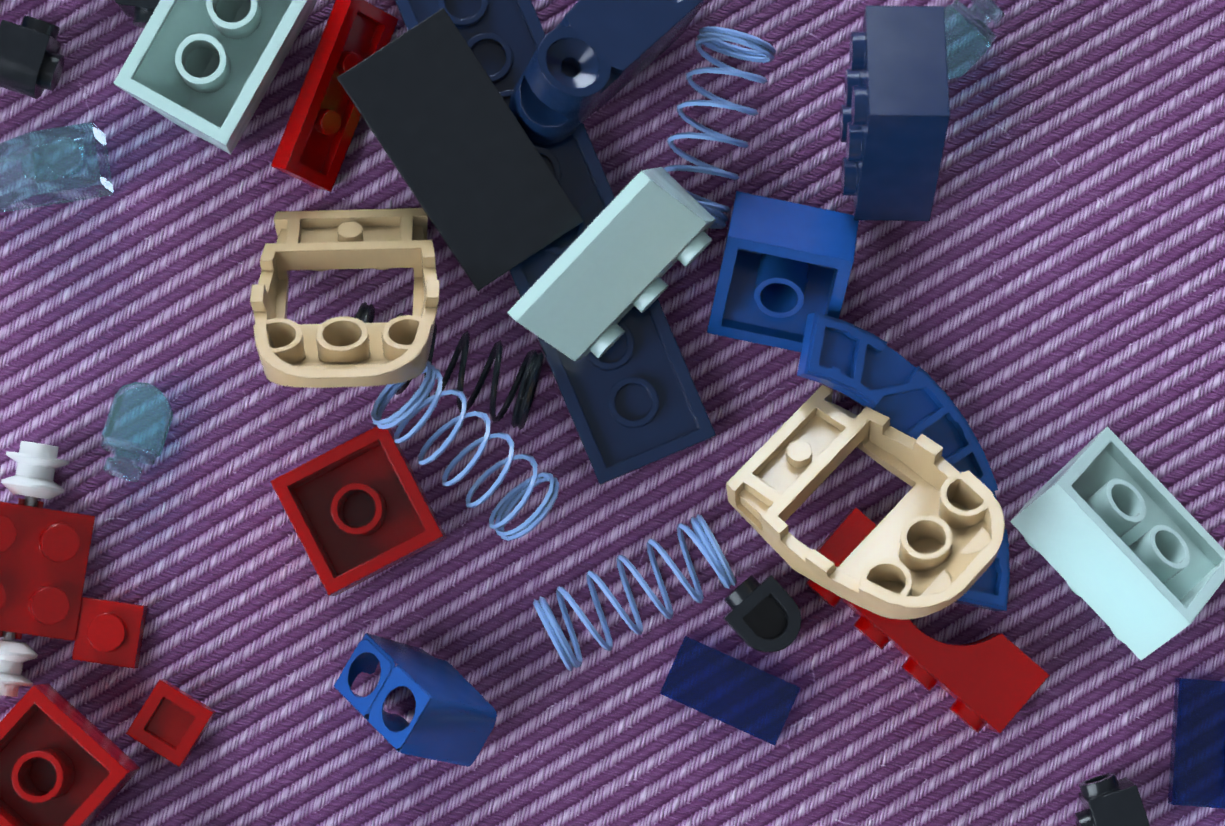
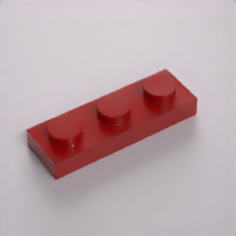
M365 0L335 1L271 164L272 167L315 188L332 191L361 114L337 80V77L389 44L399 20L398 18Z

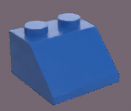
M736 191L707 333L801 352L807 314L818 312L839 319L854 262L859 220H854V215Z

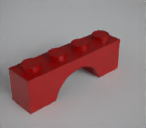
M853 508L816 551L838 567L877 525L858 508ZM810 579L805 583L831 607L835 608L842 600L857 613L860 618L853 626L882 650L890 642L908 659L901 666L902 669L925 689L931 691L938 684L956 699L949 709L976 733H979L984 726H987L991 731L1001 733L1050 676L1002 633H991L967 644H946L927 636L910 619L898 620L877 615L845 600Z

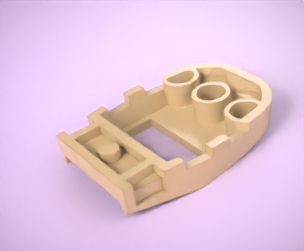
M423 208L276 211L273 220L278 239L276 243H266L260 258V278L258 284H252L250 297L255 325H253L255 343L266 378L282 386L332 388L396 384L409 381L421 375L426 368L430 353L440 292V280H437L433 241L427 240L428 216ZM391 268H413L412 315L398 316L388 322L364 323L357 318L348 316L331 318L322 324H297L287 319L291 270H387Z
M821 385L726 483L728 502L793 570L859 607L877 615L898 620L925 617L946 608L962 597L996 558L1005 530L1004 515L1000 503L995 499L991 490L969 470L960 473L942 457L943 447L924 434L915 439L890 426L889 417L867 406L859 415H856L832 403L833 390ZM858 447L886 470L913 488L853 552L836 567L835 563L796 539L789 532L785 521L846 457Z

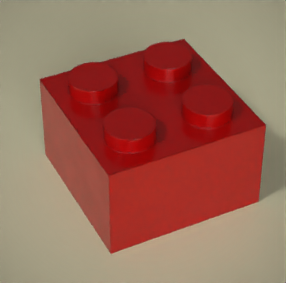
M376 426L270 481L329 596H336L447 538L398 443H394V434L391 428L380 429Z
M50 684L33 685L0 722V826H89L139 771L140 767Z

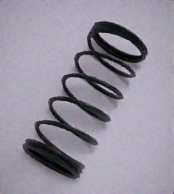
M366 302L362 303L355 318L364 323H373L375 308L372 303L370 305H367ZM436 322L434 326L432 343L428 357V361H430L431 365L437 333ZM468 331L462 334L443 377L442 391L461 354L457 390L463 392L470 342ZM500 340L494 344L476 387L467 401L466 412L475 402L495 359L490 394V418L494 423L503 418L520 385L511 424L513 428L518 426L519 430H521L525 426L532 405L544 355L542 352L537 354L536 350H531L527 353L512 388L496 416V396L503 344ZM411 380L407 381L395 394L399 395L402 393ZM457 396V407L461 413L462 402Z

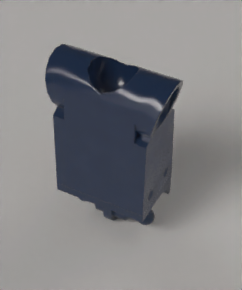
M579 0L566 13L563 20L542 39L511 93L509 108L531 142L549 145L562 142L572 135L582 122L595 111L602 108L684 33L706 0Z

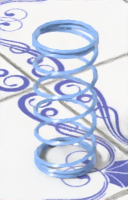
M706 26L699 29L700 34L697 35L698 40L695 43V47L702 57L719 68H696L686 73V80L693 89L711 100H689L677 105V112L680 117L704 133H677L667 140L669 147L676 154L697 166L670 165L664 167L667 172H698L738 180L740 179L738 174L722 170L694 158L676 147L673 141L683 138L705 139L747 148L749 145L746 141L731 138L701 125L688 117L683 112V108L687 106H711L736 110L752 116H756L758 112L756 109L732 103L708 92L692 80V75L714 73L738 76L762 84L768 81L764 76L738 70L715 59L701 48V44L730 57L759 63L773 61L776 50L770 43L753 35L729 28ZM724 41H730V42H733V43H737V44H740V45H744V46L749 47V48H752V49L743 48V47H740V46H736V45H733V44H729V43L724 42ZM687 191L716 219L709 228L723 229L726 227L725 222L728 221V218L723 212L731 211L728 206Z
M427 361L426 368L422 372L426 373V376L411 399L397 412L381 420L387 404L406 382L386 385L374 403L371 418L373 424H376L380 429H389L399 425L394 433V443H404L413 437L430 418L438 404L439 398L453 394L458 396L462 402L460 415L440 427L424 444L418 455L419 465H427L433 462L447 449L460 430L464 419L477 416L484 420L486 424L484 437L468 445L451 461L442 476L443 486H452L458 483L471 471L484 452L488 440L499 437L507 441L509 445L508 457L497 462L476 480L466 496V507L474 508L484 503L503 482L512 461L524 459L530 462L533 467V476L507 493L499 501L489 518V527L495 529L497 535L501 536V539L510 541L521 538L543 521L558 497L559 482L557 478L547 472L537 474L538 464L533 456L528 454L514 455V441L510 435L502 432L490 434L491 421L486 413L481 411L466 413L467 399L462 391L456 389L442 391L443 377L440 371L434 365H431L430 361ZM437 378L438 386L436 393L428 397ZM430 404L419 422L406 435L399 438L408 422L420 410ZM456 424L441 447L430 457L423 460L425 453L433 442L447 429ZM480 445L473 459L455 478L447 481L450 472L467 453ZM505 465L490 489L478 500L471 503L472 496L478 487L493 472ZM549 481V490L536 511L513 530L504 531L505 525L524 507L533 489L539 484Z
M697 514L696 518L691 517L690 523L694 532L683 523H679L677 526L679 544L695 590L662 546L653 539H649L647 542L650 563L665 607L629 559L623 555H618L616 560L617 568L636 625L601 578L593 571L589 570L587 572V584L606 642L568 591L559 586L556 590L557 600L575 651L574 655L546 599L541 596L539 600L534 599L533 605L567 670L572 671L573 667H580L583 661L564 598L600 646L607 651H611L613 647L609 627L593 580L629 628L637 635L642 634V621L625 574L623 563L662 615L667 619H672V605L655 558L653 547L663 557L690 596L697 603L703 602L702 589L686 546L683 530L704 555L723 586L728 589L730 585L735 586L736 579L702 515Z

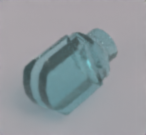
M955 0L951 5L948 4L945 7L948 81L966 74L997 38L987 25L991 21L997 24L1005 14L992 0H970L973 3L970 8L966 7L959 0Z
M134 382L122 386L115 394L101 435L103 437L101 448L114 454V458L107 457L103 468L104 472L124 480L139 482L143 469L137 466L138 462L154 464L156 458L160 457L173 419V411L167 398L158 388L149 383Z

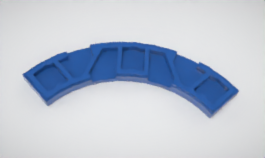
M818 312L807 314L797 376L824 384L843 393L864 408L867 406L889 417L890 426L915 439L924 434L943 447L942 457L960 473L969 470L991 490L997 500L995 491L998 490L996 480L980 443L956 405L920 366L915 367L898 352L888 347L886 341L844 320ZM1007 529L1004 530L1003 540L993 563L955 603L997 612L1007 611L1010 582Z

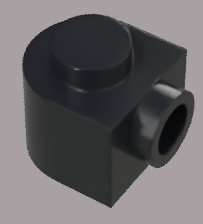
M25 15L21 26L2 20L0 25V87L35 99L42 95L44 89L53 91L59 82L64 66V55L58 54L61 43L56 40L60 28Z
M751 575L724 599L732 609L723 617L724 621L749 647L755 650L777 652L785 649L796 639L800 631L801 613L798 605L772 575L768 576L761 583Z
M1107 773L1092 777L1079 784L1081 793L1078 794L1084 810L1075 813L1077 826H1150L1137 785L1125 777L1117 780L1115 773Z

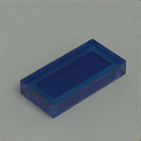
M684 636L660 690V694L776 745L800 687Z
M1175 678L1168 804L1225 809V681Z

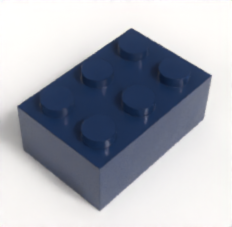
M866 6L862 32H851L850 69H846L845 105H841L840 141L846 142L847 158H843L842 195L853 196L854 220L930 221L950 119L944 6Z

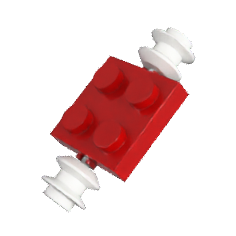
M21 441L19 453L6 451V455L17 462L16 473L14 476L1 479V483L12 494L25 496L24 499L18 498L17 504L0 502V695L18 697L19 686H33V682L21 674L23 662L35 659L38 656L27 643L14 641V638L22 640V634L75 641L95 516L43 508L44 502L37 501V498L51 500L64 493L65 489L55 483L53 479L55 469L69 465V461L57 459L58 446Z

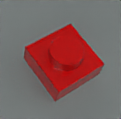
M82 597L72 660L133 669L138 668L148 606Z
M159 679L126 734L173 764L181 767L185 764L216 714V711L168 681Z

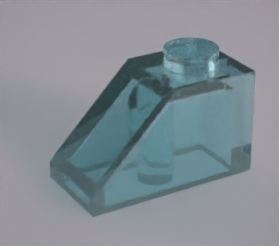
M92 122L32 131L0 143V213L114 195L105 134Z

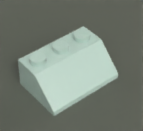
M160 0L116 77L114 85L176 125L232 154L318 0Z
M663 167L641 170L507 313L517 323L573 361L587 356L590 351L597 358H600L625 332L617 323L634 306L643 313L667 289L668 285L661 277L677 260L687 267L711 243L712 239L705 231L716 219Z
M1108 426L1042 486L1010 521L1023 535L1026 542L1048 561L1064 578L1070 589L1097 613L1110 627L1114 636L1125 643L1141 661L1189 626L1225 580V550Z

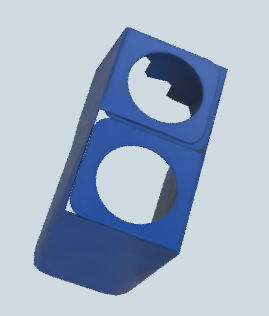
M366 633L358 643L334 685L338 692L402 754L469 767L479 755L497 719L496 710L449 662L435 658L418 647ZM380 663L381 674L375 690L366 697L354 694L350 687L357 675L361 672L375 673L377 665ZM404 686L409 688L415 697L416 708L411 723L399 715L387 713L383 710L387 696L397 687Z

